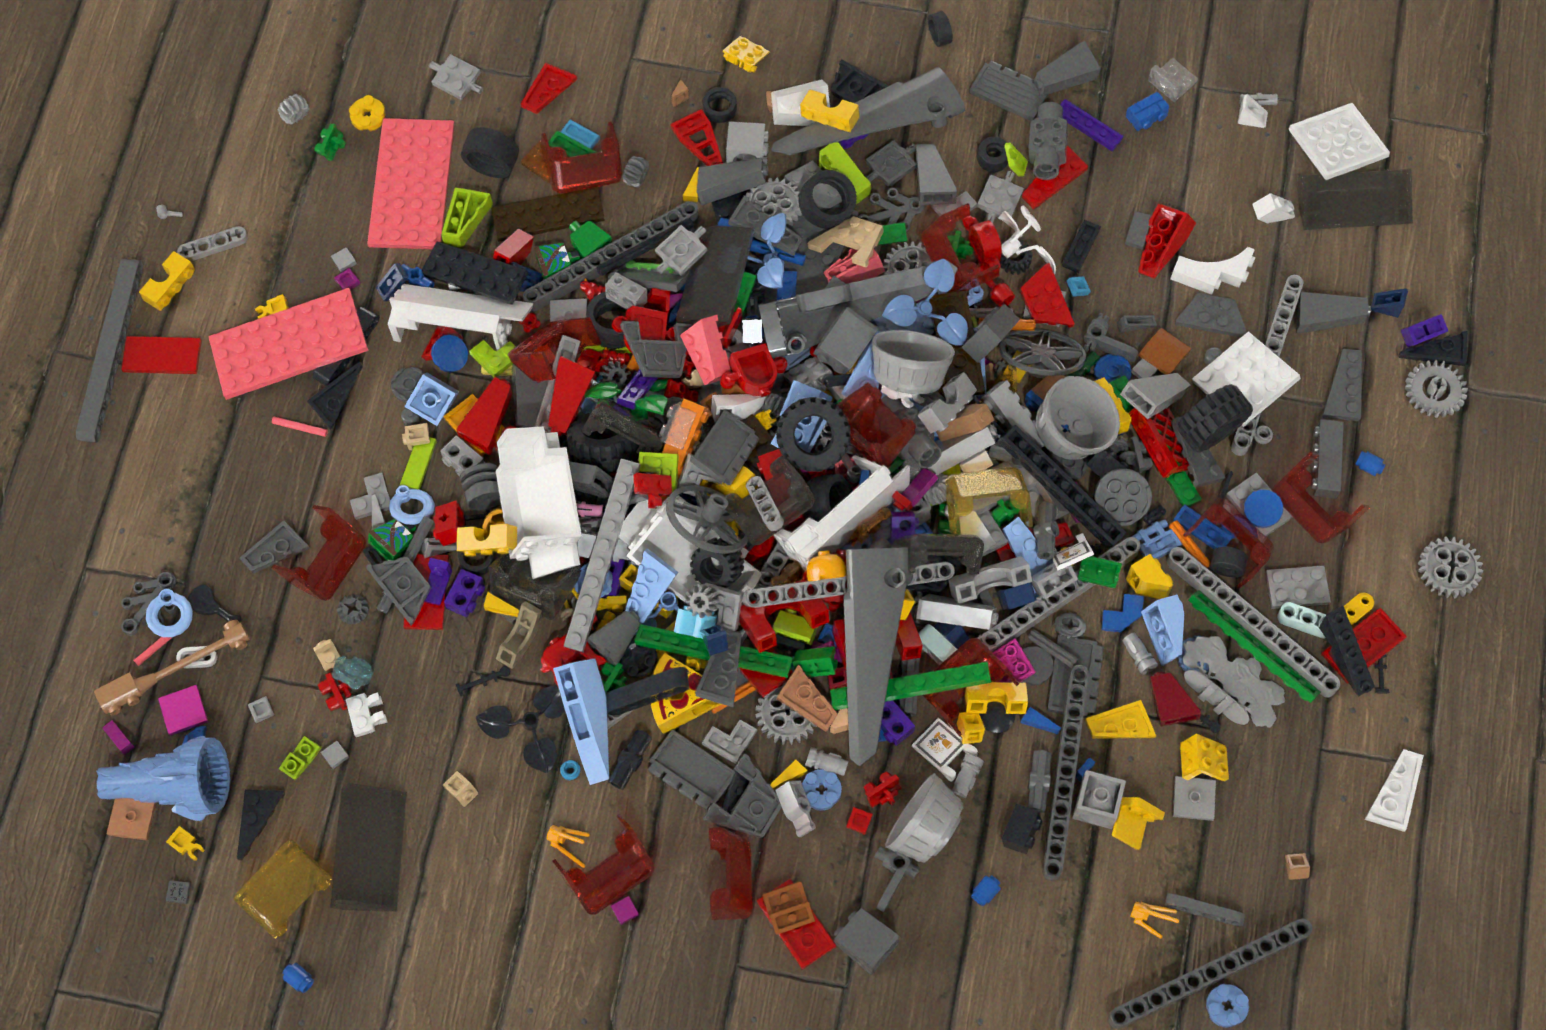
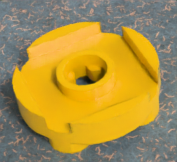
M366 95L364 98L354 102L349 108L351 122L357 129L373 131L382 126L386 112L384 105L378 99ZM365 112H370V113H371V116H368V115L363 116V115H364Z

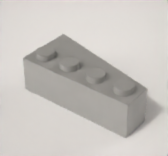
M1007 380L997 383L982 396L983 404H987L989 410L994 412L996 415L994 417L1000 425H1004L1007 430L1014 425L1018 426L1041 449L1045 444L1042 443L1039 433H1037L1036 421H1031L1030 419L1031 413L1026 407L1019 404L1020 397L1016 392L1013 393L1009 390L1008 387L1011 385Z

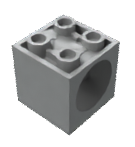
M729 122L726 148L727 163L762 158L764 165L767 164V157H764L768 154V143H765L768 142V131H765V124Z
M1086 770L1081 781L1072 819L1112 829L1118 817L1126 781Z

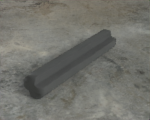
M1032 630L1028 635L1030 641L1069 667L1073 668L1078 664L1079 661L1075 656L1036 630Z

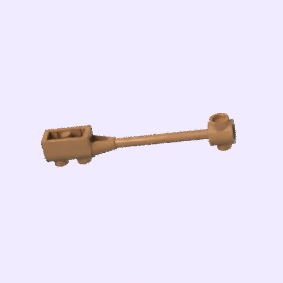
M238 620L229 621L224 625V638L159 672L135 678L129 672L94 690L102 710L106 714L110 713L112 716L119 714L122 711L121 706L127 703L129 706L138 704L140 702L139 697L155 685L158 680L228 644L232 649H244L247 647L246 641L250 640L246 629Z

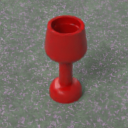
M986 265L980 266L973 273V279L977 281L983 280L992 289L990 299L1000 307L1003 304L1008 306L1015 298L1013 291L1006 283L997 285L988 276L989 273Z

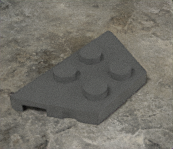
M1198 293L1175 322L1177 326L1239 338L1247 333L1234 299Z
M402 557L394 561L388 560L380 564L365 566L410 625H413L432 587L410 559Z

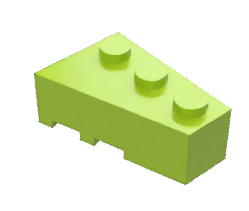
M838 142L831 143L819 151V167L822 171H837L850 179L856 189V204L870 195V181L864 177Z
M461 188L454 189L441 234L444 244L463 248L493 205L490 193Z

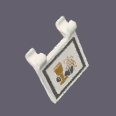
M1083 533L1076 536L1079 543L1059 552L1055 548V555L1052 560L1057 570L1094 555Z
M939 718L912 744V747L951 782L956 778V772L948 767L950 762L962 750L966 754L978 755V751L974 746L962 744V737Z

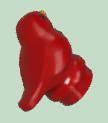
M586 278L580 284L581 290L586 294L590 302L594 297L606 291L605 286H598L596 283L588 282Z
M607 347L600 354L602 359L606 358L614 364L616 361H620L621 365L625 364L628 366L631 360L627 352L618 353L614 350H608ZM614 374L613 379L615 380V378L618 377L617 374Z

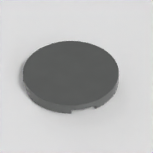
M1119 468L1106 473L1098 481L1093 498L1118 525L1128 526L1146 515L1151 505L1152 493L1148 482L1141 474L1131 469Z

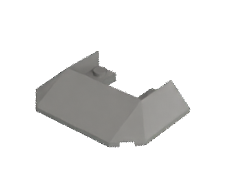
M1003 462L954 486L955 491L952 493V497L948 498L944 512L974 560L1008 543V540L989 513V511L997 508V502L1001 498L1004 503L1009 499L1018 498L1035 525H1038V507L1040 503L1048 502L1055 504L1056 519L1069 513L1023 467L1019 469L1013 468L1008 462Z

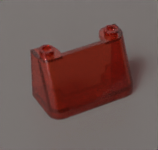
M866 383L836 405L848 419L851 430L850 443L869 461H874L878 465H884L888 468L916 433V425L911 419L903 418L900 420L882 403L880 390Z
M709 828L710 849L716 850L720 854L721 860L726 859L727 888L716 889L712 892L710 897L712 920L748 918L752 913L750 842L746 838L724 828Z

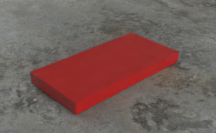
M126 336L121 370L125 373L197 374L202 341L200 338Z
M417 554L413 564L428 582L431 573L428 566L430 558L449 562L448 555H434L424 558L423 554ZM446 591L441 605L424 602L413 625H410L404 617V629L443 630Z
M1381 607L1353 628L1368 668L1407 638ZM1332 646L1328 647L1321 655L1348 684V681L1328 654Z
M790 878L773 890L793 884V881ZM761 897L756 902L771 923L763 897ZM813 911L814 922L778 934L802 970L836 948V944Z

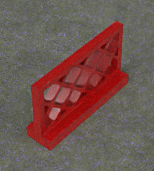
M1169 407L1163 410L1166 416L1157 413L1152 419H1147L1134 408L1129 413L1131 423L1162 477L1167 478L1172 473L1188 470L1189 463L1185 460L1183 454L1180 457L1174 453L1175 450L1182 453L1183 447L1176 444L1177 437L1175 432L1167 428L1168 425L1172 427L1171 421L1175 418ZM1156 418L1164 422V425L1157 423ZM1165 434H1167V435H1169L1170 437H1172L1173 440L1171 441V440L1165 438Z

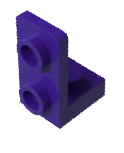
M430 558L428 566L431 573L428 584L432 588L425 602L441 605L452 568L449 562Z

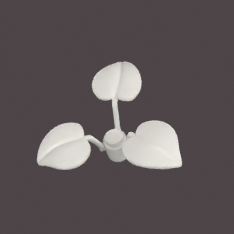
M1022 205L1021 211L1028 220V224L1020 231L1010 214L1003 211L998 219L1012 227L1015 233L1001 245L1002 254L1009 258L1014 253L1019 255L1022 252L1036 249L1046 263H1050L1055 274L1056 265L1054 260L1042 246L1033 245L1019 250L1021 244L1018 238L1022 237V234L1031 225L1037 232L1041 230L1035 217Z

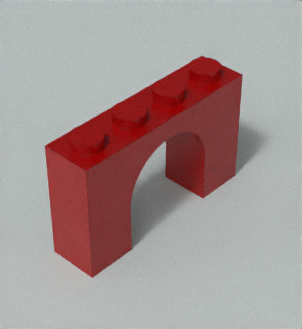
M813 586L807 587L808 595L814 593ZM792 587L787 591L789 598L795 596V589ZM775 592L768 594L770 601L776 598ZM821 598L761 607H748L744 604L741 606L739 623L759 653L777 645L776 633L767 621L768 617L777 610L793 609L798 611L805 618L811 629L830 622L829 609Z
M910 612L906 620L900 619L895 643L902 661L921 658L923 647ZM845 619L834 621L832 634L843 666L846 669Z

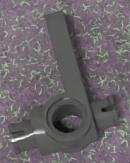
M1099 313L1097 319H1093L1088 326L1083 339L1085 342L1083 349L1087 352L1090 348V353L1091 351L1095 352L1096 348L1108 354L1122 356L1129 362H1134L1138 356V351L1132 346L1107 337L1106 333L1109 329L1107 322L1110 318L1108 315H1105L1103 319L1104 313Z
M880 846L874 858L883 861L882 866L894 874L876 908L884 913L905 874L914 879L920 867L912 864L913 859L896 851H888ZM900 859L905 865L899 868L893 862Z

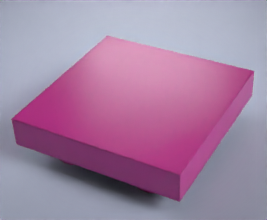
M1013 639L982 659L983 662H988L989 672L995 682L1020 683L1036 673L1017 639Z
M197 685L158 698L170 736L208 723Z

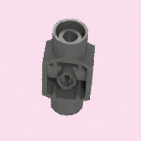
M1055 102L1041 104L1038 108L1037 119L1032 120L1030 125L1029 158L1030 163L1034 164L1033 173L1040 179L1049 180L1058 176L1059 165L1066 163L1067 120L1063 119L1062 106Z
M888 396L879 400L875 406V413L881 419L882 437L900 459H914L921 468H928L934 465L940 459L942 451L934 442V432L930 434L918 417L920 411L915 406L907 408L899 399H891Z

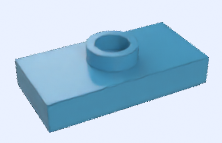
M571 119L561 131V133L590 149H593L600 140V135Z

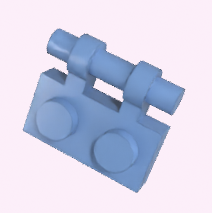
M1165 519L1160 522L1156 521L1147 529H1140L1137 531V534L1131 536L1143 542L1139 549L1143 557L1151 554L1153 558L1159 559L1169 554L1173 548L1182 546V543L1172 529L1164 531L1163 528L1168 526ZM1154 533H1156V534L1158 535V536L1154 537L1153 539H1150V538H1149V536L1152 535V534H1154Z

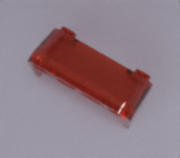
M612 121L608 122L606 138L601 143L602 152L567 157L566 151L563 148H550L546 134L542 133L540 151L551 187L555 192L566 193L616 184L621 180L620 148Z
M969 203L941 215L921 235L922 243L932 263L945 259L958 268L954 275V284L946 293L968 291L1000 276L998 264L982 272L974 262H967L961 265L946 233L955 229L957 221L970 216Z
M590 317L556 320L545 325L507 355L510 361L532 381L540 383L556 379L551 366L554 363L562 335L580 341L577 355L582 353L586 346H598L601 344V341Z
M1310 451L1274 486L1273 492L1281 498L1283 507L1317 542L1328 543L1353 525L1370 507L1362 504L1351 515L1346 511H1339L1331 517L1306 491L1312 483V475L1306 468L1319 456L1317 452Z
M1219 498L1203 512L1183 536L1186 538L1205 518L1214 524L1221 523L1251 551V559L1256 563L1253 569L1237 585V587L1241 588L1270 559L1274 551V545L1226 499Z
M314 505L312 508L325 518L321 524L320 533L327 541L307 571L301 567L289 569L273 565L271 568L293 586L317 599L327 601L332 598L364 550L366 540L362 534L331 508Z
M971 638L934 670L938 671L988 662L991 682H997L1006 675L1016 687L1019 685L1009 669L978 638ZM966 687L923 695L943 720L960 737L962 733L953 721L960 713V708L956 702L965 695Z
M620 814L616 817L624 831L616 837L614 842L618 851L588 873L584 874L578 867L565 871L556 859L552 861L567 886L590 915H595L650 877L654 872V864L633 828Z

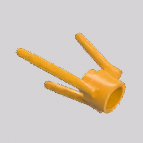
M552 825L546 838L551 841L550 846L557 848L576 864L585 868L584 863L564 849L559 843L563 844L566 839L583 844L584 840L569 834L589 837L590 834Z
M1135 902L1130 916L1135 918L1134 923L1141 925L1160 939L1163 936L1142 920L1147 921L1148 916L1152 915L1179 923V919L1152 911L1177 913L1176 909L1150 905L1144 902Z

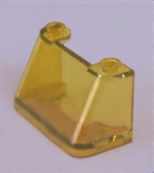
M291 839L283 844L236 893L233 900L275 939L286 932V920L315 890H326L333 878Z

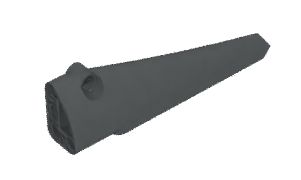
M936 67L905 83L896 82L855 102L854 104L859 105L860 117L851 132L839 130L820 122H814L774 142L772 152L793 155L865 134L931 121L933 127L941 128L947 124V117L953 118L965 112V105L948 76L939 67Z
M947 261L951 265L955 275L958 268L955 267L951 262ZM929 265L758 305L768 350L772 358L800 353L807 348L819 344L835 318L847 307L869 322L882 316L886 306L897 296H911L914 302L929 296L934 290L924 280V272ZM795 339L800 340L802 343L801 348L798 350L791 347V342Z
M908 547L846 550L847 591L844 594L849 752L850 759L858 766H861L877 753L891 664L906 587L912 581V574L908 570ZM899 573L903 575V581L901 583L898 581L897 578Z

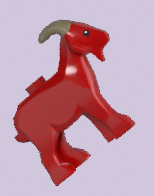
M575 608L565 609L560 615L562 621L573 617ZM596 615L592 623V631H594L593 625L598 621ZM566 634L561 638H554L549 643L550 646L544 650L540 671L543 673L552 671L554 681L558 686L553 668L577 662L578 660L584 661L595 658L600 672V666L605 664L607 660L597 655L590 647L588 641L584 652L564 647Z

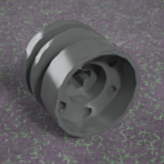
M491 463L478 464L465 469L460 474L462 488L466 491L464 496L469 509L481 511L501 504L496 476L497 465Z

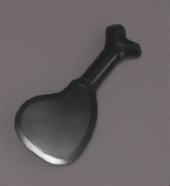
M206 585L196 587L188 596L187 600L190 602L192 610L198 614H217L227 622L232 620L241 622L240 615L228 613L215 602L212 589Z

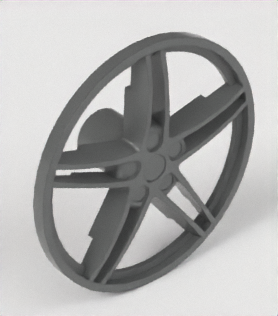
M1045 329L1009 332L999 345L1000 354L1008 363L1029 372L1030 375L1037 378L1076 372L1082 368L1086 358L1085 350L1078 342L1061 333ZM1027 335L1041 336L1038 344L1018 337ZM1044 336L1048 337L1047 344H1042ZM1051 338L1060 340L1071 347H1051ZM1008 344L1013 346L1015 350L1023 353L1012 359L1006 353L1005 346ZM1079 358V362L1068 369L1059 360Z
M688 485L673 491L667 501L666 512L672 526L683 538L699 548L714 553H734L744 548L751 537V524L745 512L732 499L719 491L704 486ZM694 491L698 506L685 502L681 504L674 500L683 492ZM728 504L734 509L727 508ZM675 513L698 521L693 535L680 524ZM742 519L745 525L744 538L741 540L736 536V532L726 522ZM702 526V527H704L706 530L703 532L702 536L698 539V538L696 537V535H697V533H698L700 527ZM712 529L730 545L719 546L702 540Z

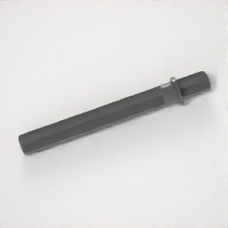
M426 516L422 518L403 557H408L412 563L433 524L431 518ZM383 591V596L377 606V610L387 613L393 602Z

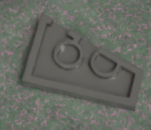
M282 521L244 553L240 560L252 573H256L310 548L285 521Z

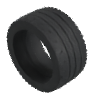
M476 127L467 135L462 147L461 158L469 167L483 175L493 178H506L514 168L519 148L511 138L503 133L490 128Z
M833 170L818 172L805 182L800 191V211L805 219L816 227H835L849 218L854 211L857 203L856 189L850 179L843 175V173ZM827 184L838 191L843 203L839 214L829 215L818 209L812 196L816 185Z
M606 291L602 292L588 304L586 311L588 333L591 339L601 347H607L608 349L626 347L623 332L619 333L614 329L604 328L596 322L599 316L606 312L622 311L626 313L627 311L626 308L607 299Z
M828 474L808 480L802 495L803 512L806 520L811 518L819 522L853 492L845 477L839 474Z

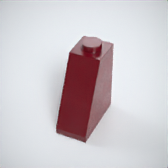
M1157 672L1150 677V684L1161 727L1200 719V709L1171 673Z

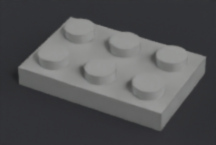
M812 160L785 175L784 179L786 184L792 182V187L797 186V191H801L805 182L814 174L821 172L822 169ZM822 183L816 185L813 189L814 203L822 212L842 202L841 195L830 185Z
M1255 473L1229 491L1226 497L1261 538L1264 539L1292 519L1294 515L1283 504V514L1280 521L1271 527L1258 528L1249 522L1244 513V504L1247 497L1260 489L1272 491L1262 478Z
M1324 566L1266 570L1265 572L1271 609L1281 608L1287 602L1303 607L1329 605L1331 602Z

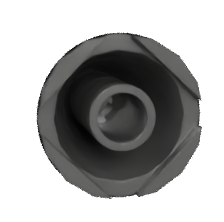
M625 611L590 635L587 641L594 649L596 648L600 652L599 654L616 666L640 626L638 621L640 618L633 611L630 613Z

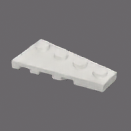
M1405 749L1402 751L1365 820L1403 832L1406 831L1424 755Z

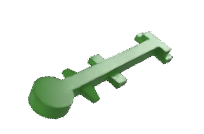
M633 260L626 263L627 268L637 267L638 270L647 268V271L656 269L660 265L639 263ZM670 267L666 269L669 270V273L674 272V269Z

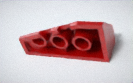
M1161 204L1157 205L1149 220V233L1145 238L1146 247L1145 251L1142 252L1138 271L1140 274L1155 279L1185 243L1196 224L1188 213Z

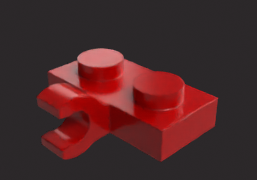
M584 349L576 363L592 371L605 372L602 366H608L610 360L602 359L601 352Z
M647 473L633 474L634 494L648 495V508L656 509L657 506H662V498L660 496L669 497L672 494L671 476Z

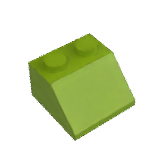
M790 609L780 610L772 627L775 633L812 646L817 628L811 629L804 617L796 615V611Z

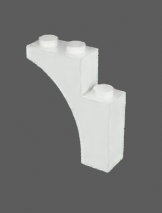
M1247 247L1239 255L1220 262H1199L1179 256L1171 280L1211 295L1214 289H1219L1221 281L1239 288L1241 282H1246L1248 277L1247 267H1252L1255 257L1252 255L1255 249Z

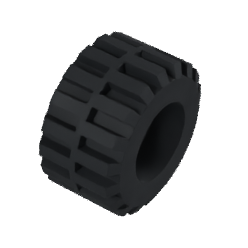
M721 537L718 540L717 538H712L707 541V543L719 546L730 545ZM698 548L691 557L690 567L693 568L691 573L695 575L694 579L696 582L699 581L700 585L709 583L728 588L742 575L744 558H741V551L723 554ZM711 557L721 563L723 571L715 568Z

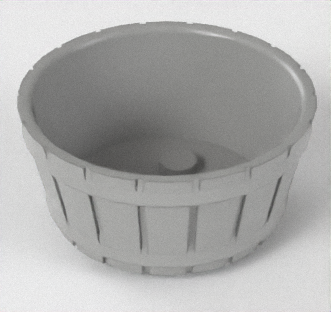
M890 330L876 334L872 340L873 373L876 380L883 386L901 393L927 394L939 390L955 354L953 347L946 341L921 332Z
M1068 376L1058 380L1047 392L1044 401L1037 411L1036 429L1042 443L1053 454L1064 459L1076 460L1099 453L1108 448L1117 438L1120 418L1113 399L1104 388L1090 379L1080 376ZM1061 425H1068L1070 433H1064Z
M932 774L920 786L902 811L886 840L885 847L893 852L896 851L918 862L925 863L931 856H936L943 849L956 830L961 819L960 813L963 809L961 799L942 782V779L936 774Z

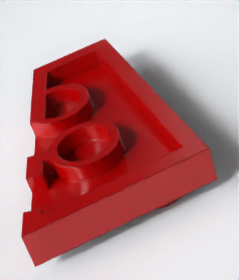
M545 63L522 100L521 108L538 114L577 80V76Z

